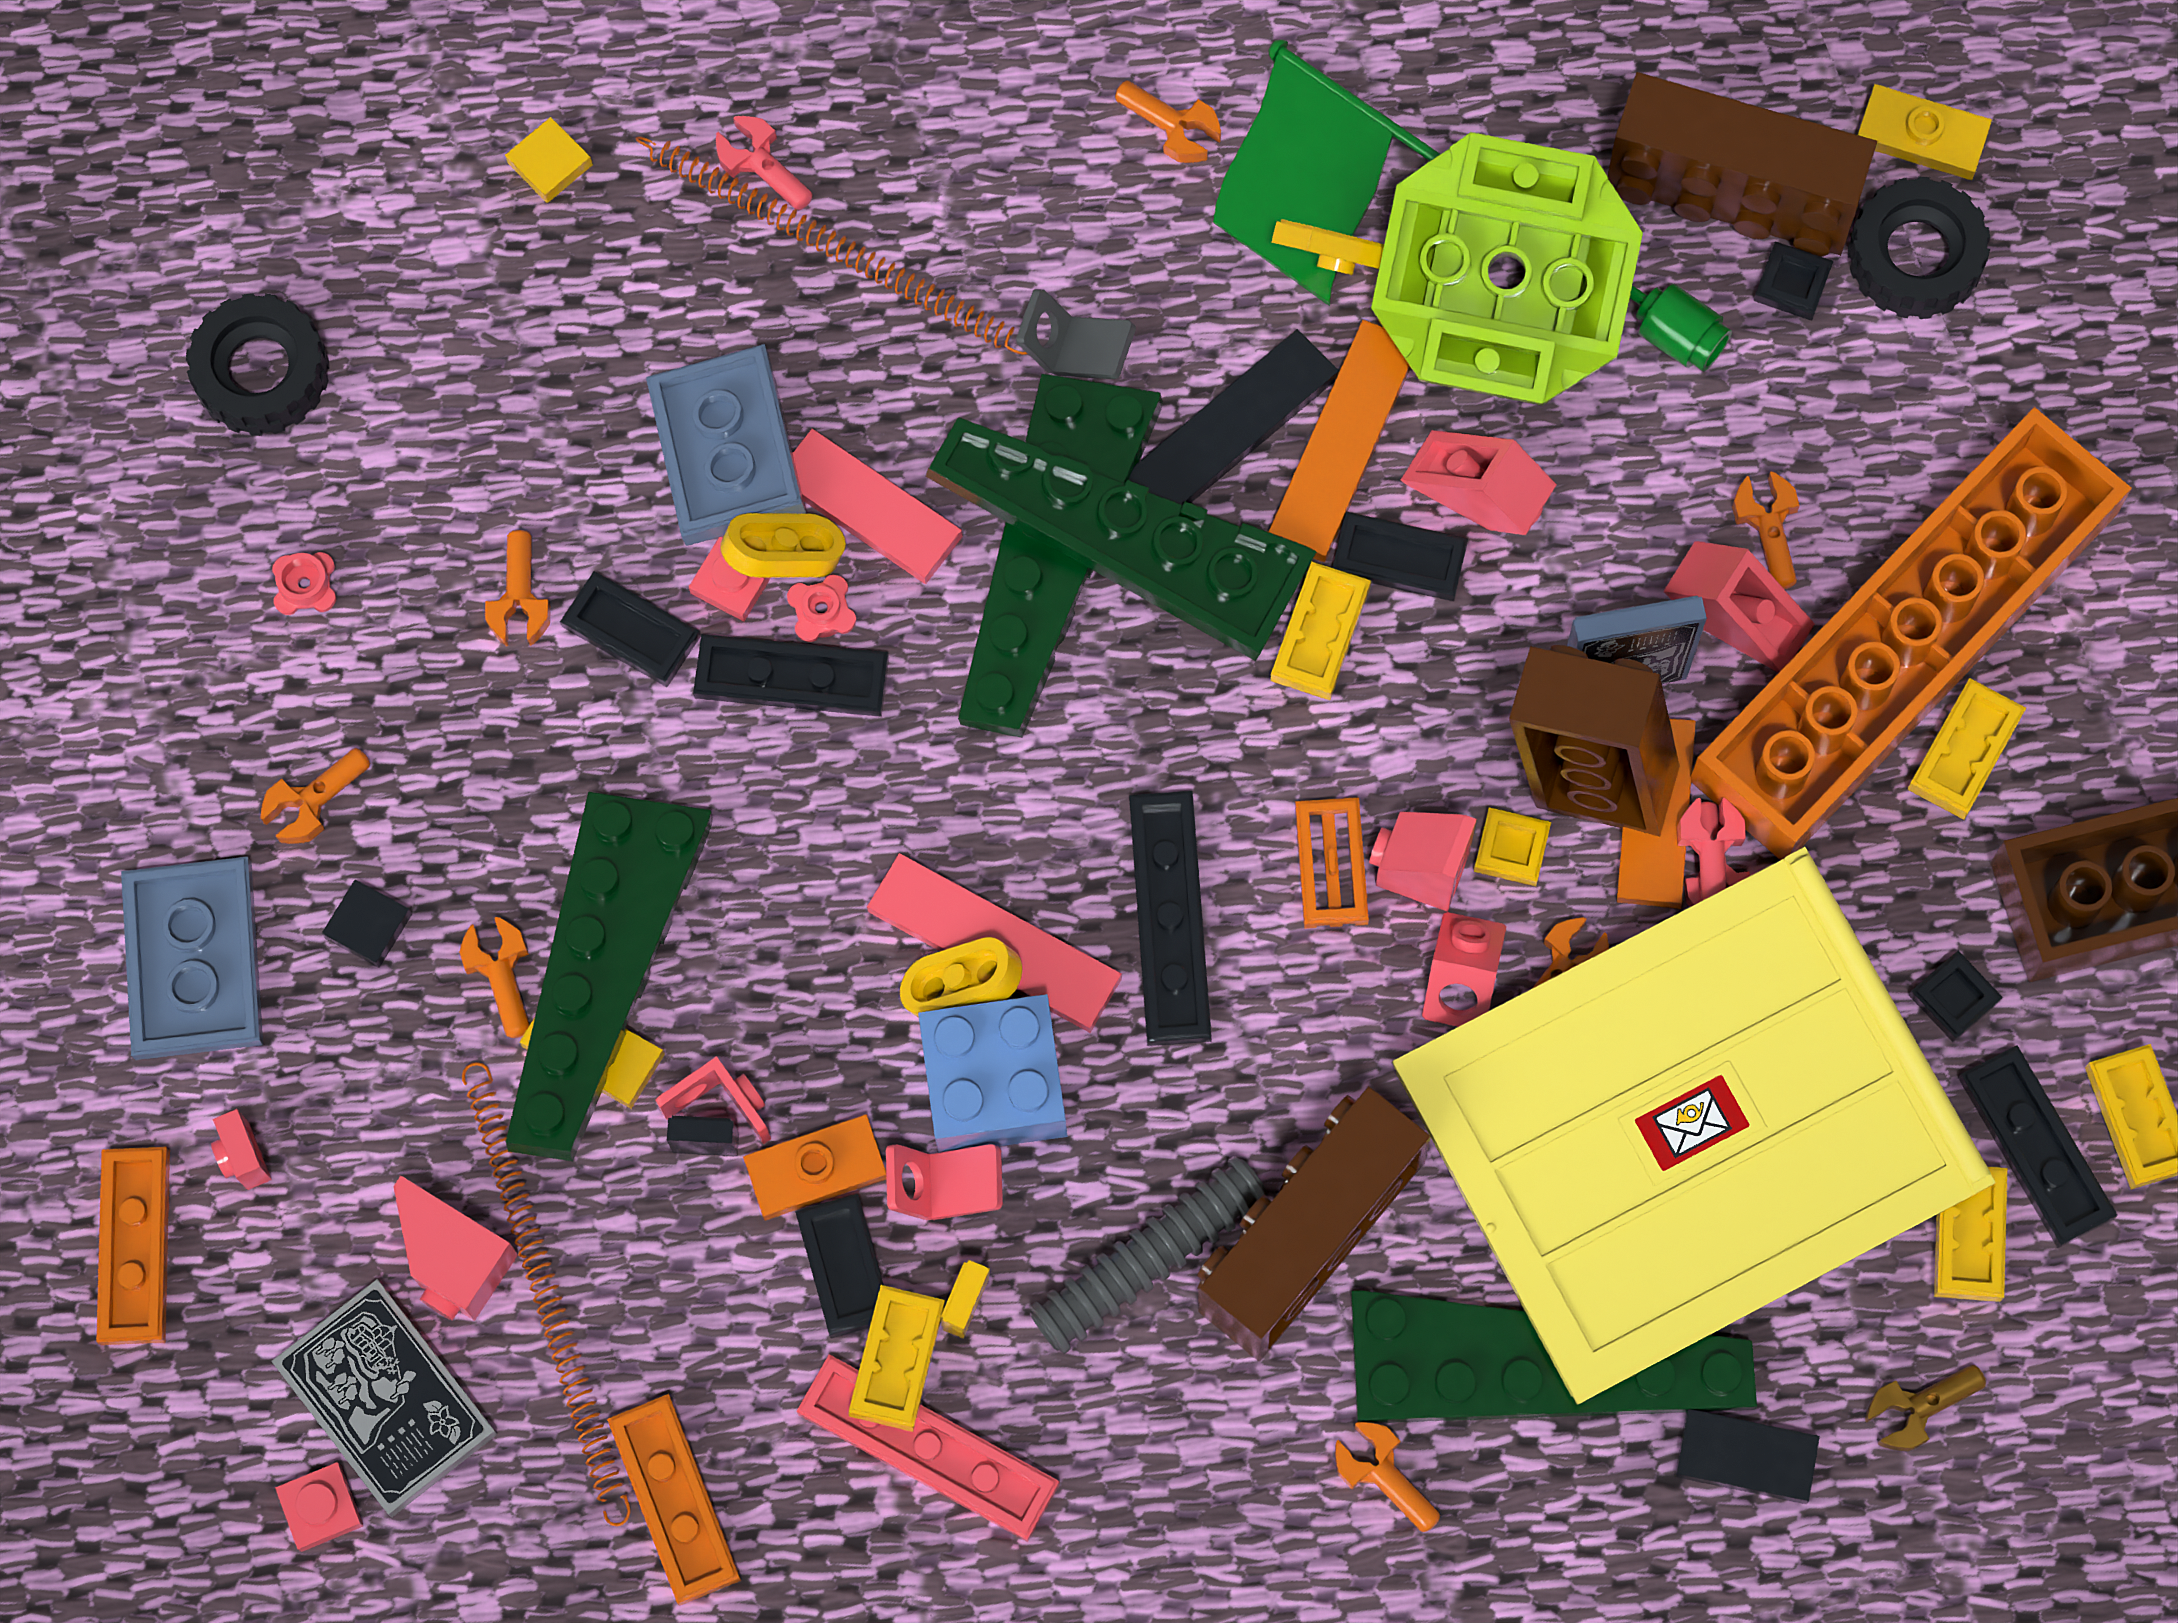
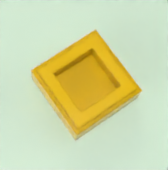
M551 117L505 154L507 163L546 203L550 202L593 166L591 157Z
M1489 807L1474 872L1536 886L1551 822Z
M971 1260L963 1263L941 1315L943 1331L964 1339L988 1283L990 1268Z

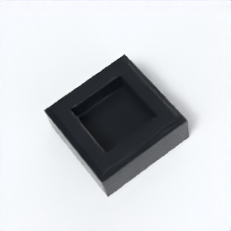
M1775 241L1754 301L1812 321L1833 261Z
M354 880L321 934L326 940L380 968L412 916V912L400 903Z
M1959 950L1909 994L1912 1000L1953 1043L2003 999L1999 992Z
M673 1115L672 1118H668L666 1140L673 1153L738 1156L739 1132L731 1118Z

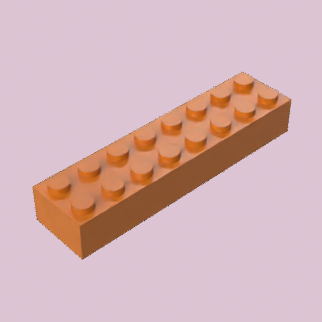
M2034 407L1697 757L1691 774V783L1718 806L1722 799L1726 798L1744 818L1745 830L1778 859L1782 860L1786 856L1800 850L2117 516L2132 487Z

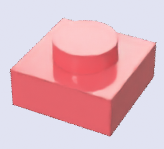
M719 537L688 588L690 594L745 622L771 577H750L734 570L722 556L720 546L723 537Z
M235 1109L214 1118L213 1121L220 1139L212 1142L211 1148L224 1177L227 1179L235 1175L236 1179L247 1190L271 1181V1176L250 1123L239 1110Z
M338 1462L275 1487L296 1547L301 1552L363 1527L342 1466Z

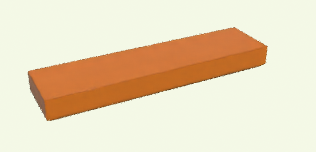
M1362 320L1269 529V533L1315 550L1316 554L1313 558L1324 563L1329 556L1343 524L1345 513L1350 508L1411 369L1384 327Z

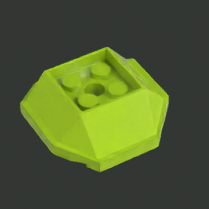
M1470 132L1450 146L1448 150L1397 184L1371 309L1419 381L1543 406L1617 359L1643 232L1608 180L1609 178L1595 156ZM1500 258H1513L1523 266L1525 277L1515 288L1501 289L1491 282L1488 275L1489 269Z

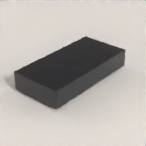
M1346 512L1332 568L1371 580L1372 584L1454 602L1468 538Z
M593 571L560 620L561 626L564 629L665 687L669 686L701 637L700 632L595 571Z
M858 1193L795 1211L830 1338L870 1328L880 1286L884 1285Z
M1688 1409L1684 1420L1675 1477L1807 1504L1810 1498L1820 1436Z

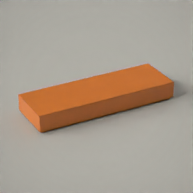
M1670 719L1680 767L1660 837L1626 827L1622 829L1617 890L1618 903L1681 909L1686 846H1678L1677 826L1689 808L1696 724L1694 720Z
M167 1147L102 1149L96 1336V1342L99 1345L166 1343L170 1150Z
M664 1395L608 1418V1424L677 1604L681 1606L741 1581L670 1395Z

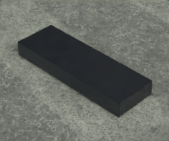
M701 634L693 695L695 699L882 717L889 653Z
M2018 1045L1977 1065L1958 1077L2057 1248L2114 1220L2118 1216Z

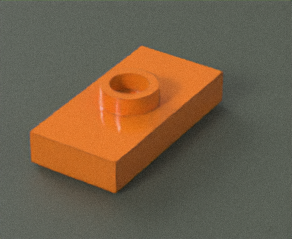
M867 1114L743 1156L764 1221L886 1180V1170Z

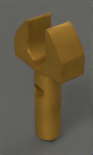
M1970 1365L1916 1394L1902 1391L1895 1380L1875 1393L1868 1407L1865 1422L1871 1421L1889 1409H1895L1900 1412L1910 1410L1912 1414L1907 1418L1904 1429L1882 1438L1878 1445L1892 1450L1911 1451L1930 1439L1924 1430L1929 1417L1986 1387V1378L1979 1367Z

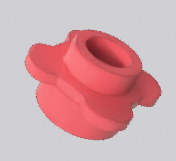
M317 552L314 555L295 553L278 558L272 567L276 585L279 589V593L274 597L276 609L284 615H293L298 609L314 608L319 612L330 610L336 602V594L330 588V574L335 569L332 558L323 552ZM302 579L310 581V585L307 588L299 587V582Z
M829 575L821 583L810 586L797 583L789 589L787 601L796 610L798 622L795 625V632L801 640L814 642L818 637H830L836 633L846 634L854 628L856 615L847 606L845 595L848 592V584L844 578L839 575ZM818 604H825L828 608L826 612L818 613L816 606Z

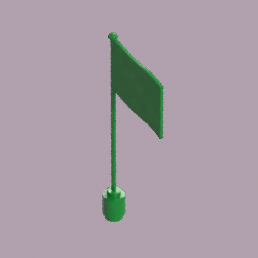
M1279 39L1274 41L1269 47V57L1275 63L1262 105L1225 174L1216 202L1213 222L1330 306L1331 293L1337 271L1317 267L1320 254L1272 243L1276 222H1281V219L1354 236L1376 195L1393 136L1429 161L1439 156L1440 153L1288 50V42ZM1676 284L1670 285L1665 291L1656 287L1649 295H1646L1632 285L1630 299L1640 305L1636 314V318L1642 322L1638 334L1686 368L1694 365L1703 372L1709 369L1720 356L1732 335V330L1722 324L1723 316Z

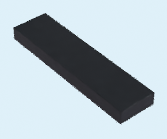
M1296 329L1137 463L1132 470L1129 481L1148 487L1149 493L1183 505L1185 501L1192 503L1336 381L1339 370Z
M1193 791L1129 795L1147 1046L1212 1042Z

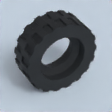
M1918 176L1915 180H1907V178L1895 180L1893 185L1887 188L1884 185L1875 191L1871 201L1867 199L1860 210L1851 234L1848 258H1851L1849 269L1852 278L1857 279L1860 284L1859 290L1865 297L1869 296L1876 302L1875 306L1883 311L1887 309L1895 312L1898 317L1908 319V316H1918L1919 319H1929L1934 314L1942 313L1944 315L1953 311L1956 304L1959 302L1963 304L1970 297L1974 287H1977L1988 261L1990 249L1987 248L1991 237L1989 227H1985L1983 221L1985 215L1980 207H1975L1971 202L1972 197L1966 192L1956 190L1952 187L1953 184L1944 180L1937 182L1930 180V177ZM1910 222H1923L1937 228L1946 238L1949 247V256L1945 265L1937 272L1926 276H1914L1900 270L1893 263L1888 252L1889 238L1898 227Z
M254 293L244 294L242 298L233 301L230 298L220 303L221 306L215 311H209L202 318V324L198 329H194L190 337L192 343L190 349L186 351V361L190 369L187 371L189 381L210 416L218 423H225L229 430L240 433V431L249 432L251 436H262V433L266 432L280 433L285 431V427L294 423L297 425L306 419L305 415L311 409L315 410L320 403L319 397L322 391H326L329 381L326 370L330 369L325 346L313 321L306 312L302 314L298 306L289 300L284 302L279 300L277 295L266 293L265 296H255ZM256 338H266L280 344L287 352L289 361L288 370L283 380L273 389L261 393H251L238 388L231 381L228 371L229 361L233 352L244 342Z

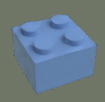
M1048 994L918 1013L938 1153L988 1144L1006 1146L1068 1137Z

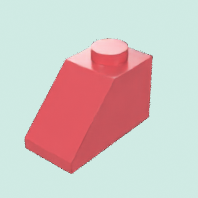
M1431 430L1401 479L1409 487L1488 530L1526 535L1531 526L1538 520L1543 511V506L1557 485L1513 439Z
M1695 541L1663 591L1671 600L1692 596L1702 597L1707 617L1703 630L1777 673L1794 658L1815 625L1758 559L1746 548Z
M1400 812L1393 831L1381 828L1371 853L1369 863L1379 867L1376 886L1448 912L1470 854L1477 819L1461 814Z
M400 1176L393 1187L410 1274L418 1285L425 1290L419 1300L453 1321L459 1311L475 1321L517 1258V1252L503 1238L403 1176Z

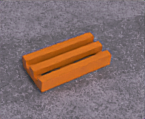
M1359 797L1295 801L1304 929L1317 928V926L1330 925V927H1340L1343 924H1355V926L1368 925L1369 917ZM1347 813L1354 908H1341L1334 814ZM1310 815H1321L1328 898V909L1326 910L1316 909Z

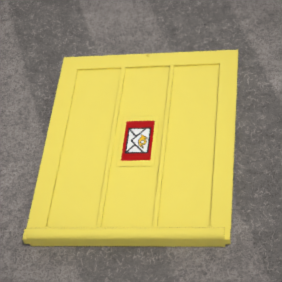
M1806 847L1392 1061L1399 1080L1577 1405L1996 1183Z

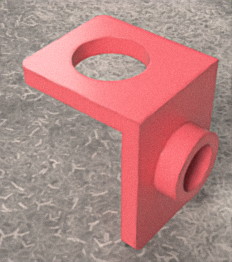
M1450 912L1443 914L1422 1016L1425 1020L1459 1027L1489 1011L1506 925ZM1450 984H1462L1474 991L1477 996V1003L1467 1010H1455L1448 1007L1442 1001L1440 992Z
M717 1056L655 1099L661 1113L668 1120L672 1115H675L715 1086L721 1084L761 1142L765 1144L771 1140L765 1123L757 1113V1111L765 1106L762 1098L744 1074L733 1080Z
M898 1144L886 1147L887 1206L890 1210L923 1220H938L995 1211L1002 1207L1001 1148L999 1146L988 1144L935 1154H927ZM905 1164L910 1167L915 1179V1193L912 1199L907 1196L902 1183V1171Z

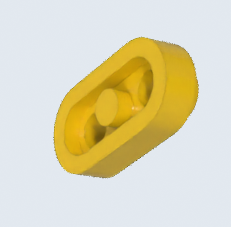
M746 513L738 515L731 520L721 541L720 548L725 561L734 570L746 576L758 578L824 577L836 569L845 550L846 542L843 533L833 522L816 514Z
M992 937L977 939L924 956L913 963L902 979L900 999L903 1006L918 1018L919 1012L1007 1000L1020 983L1022 962L1019 955L1000 940ZM944 989L942 995L936 998L937 994Z

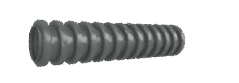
M1233 1156L1228 1160L1229 1168L1223 1172L1221 1169H1215L1211 1173L1212 1181L1207 1184L1200 1180L1195 1184L1196 1192L1190 1196L1186 1192L1181 1194L1178 1206L1174 1208L1169 1204L1162 1208L1163 1217L1157 1220L1151 1216L1146 1220L1147 1228L1142 1232L1136 1228L1129 1233L1131 1240L1126 1244L1117 1241L1113 1244L1114 1252L1109 1256L1104 1253L1096 1257L1098 1264L1092 1269L1088 1265L1080 1268L1081 1277L1077 1280L1071 1277L1063 1281L1065 1288L1058 1293L1054 1289L1050 1290L1047 1293L1048 1301L1043 1305L1037 1301L1031 1304L1030 1310L1032 1313L1030 1315L1051 1346L1056 1351L1060 1350L1064 1354L1071 1350L1069 1342L1075 1338L1082 1342L1087 1338L1086 1330L1091 1326L1096 1329L1101 1328L1104 1325L1102 1319L1104 1316L1110 1314L1116 1317L1121 1313L1119 1305L1124 1302L1132 1305L1137 1301L1136 1293L1142 1289L1148 1293L1154 1288L1152 1281L1157 1277L1165 1281L1170 1277L1168 1269L1175 1265L1181 1269L1186 1265L1185 1257L1192 1253L1194 1256H1198L1203 1253L1202 1244L1206 1241L1215 1244L1219 1241L1218 1233L1224 1229L1227 1232L1236 1228L1234 1221L1239 1217L1243 1219L1261 1196H1268L1266 1188L1252 1168L1243 1159Z

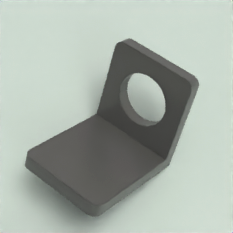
M1034 289L1017 334L1016 342L1047 373L1068 377L1117 379L1125 363L1136 326L1130 320L1072 317L1044 289ZM1046 312L1051 323V334L1046 345L1041 346L1037 338V324L1040 316Z

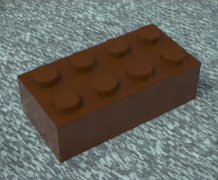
M1636 72L1615 136L1607 177L1620 198L1626 202L1646 205L1654 201L1674 207L1678 215L1690 221L1706 222L1712 218L1733 224L1738 233L1749 238L1766 239L1771 235L1792 241L1795 248L1820 257L1826 256L1829 253L1841 256L1858 207L1877 140Z
M1553 645L1550 647V650L1530 646L1509 721L1535 806L1565 816L1618 828L1626 827L1660 837L1680 767L1660 674L1653 673L1649 666L1635 660L1617 659L1614 661V664L1588 659L1587 654L1570 646Z
M2178 798L2004 840L1990 862L2029 983L2178 946Z
M1369 1086L1357 1100L1347 1095L1339 1102L1324 1123L1328 1130L1318 1147L1313 1150L1308 1145H1305L1297 1152L1282 1173L1286 1180L1277 1196L1273 1200H1270L1265 1195L1261 1196L1240 1222L1239 1226L1244 1230L1235 1246L1230 1251L1222 1245L1218 1247L1197 1274V1277L1201 1279L1197 1290H1199L1198 1312L1259 1362L1425 1164L1431 1136Z

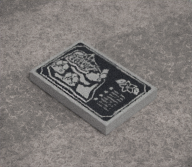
M378 1279L271 1361L390 1517L395 1516L497 1435L493 1427Z

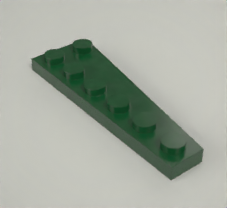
M1041 374L1025 442L1040 447L1048 454L1062 455L1089 465L1092 472L1125 484L1129 480L1134 466L1140 462L1163 405L1161 393ZM1007 522L1005 523L958 720L962 726L1023 738L1054 665L1056 650L1065 639L1075 615L1074 607L1086 579H1090L1093 570Z
M960 417L954 423L925 476L1254 661L1261 654L1316 554L1315 550L1245 523L1241 527L1208 515V510L1186 501L1181 505L1149 493L1148 487L1129 480L1124 484L1091 471L1089 465L1062 455L1048 454L1038 446Z
M588 792L507 1133L506 1145L508 1152L573 1162L606 1083L607 1070L614 1063L626 1035L625 1027L637 999L642 997L649 980L648 972L660 944L665 942L672 925L671 917L683 889H687L712 826L713 817L711 810Z
M1362 1290L1351 1291L1357 1422L1395 1423L1684 1413L1688 1409L1702 1412L1755 1410L1757 1407L1753 1345L1751 1340L1709 1335L1577 1405L1525 1311Z

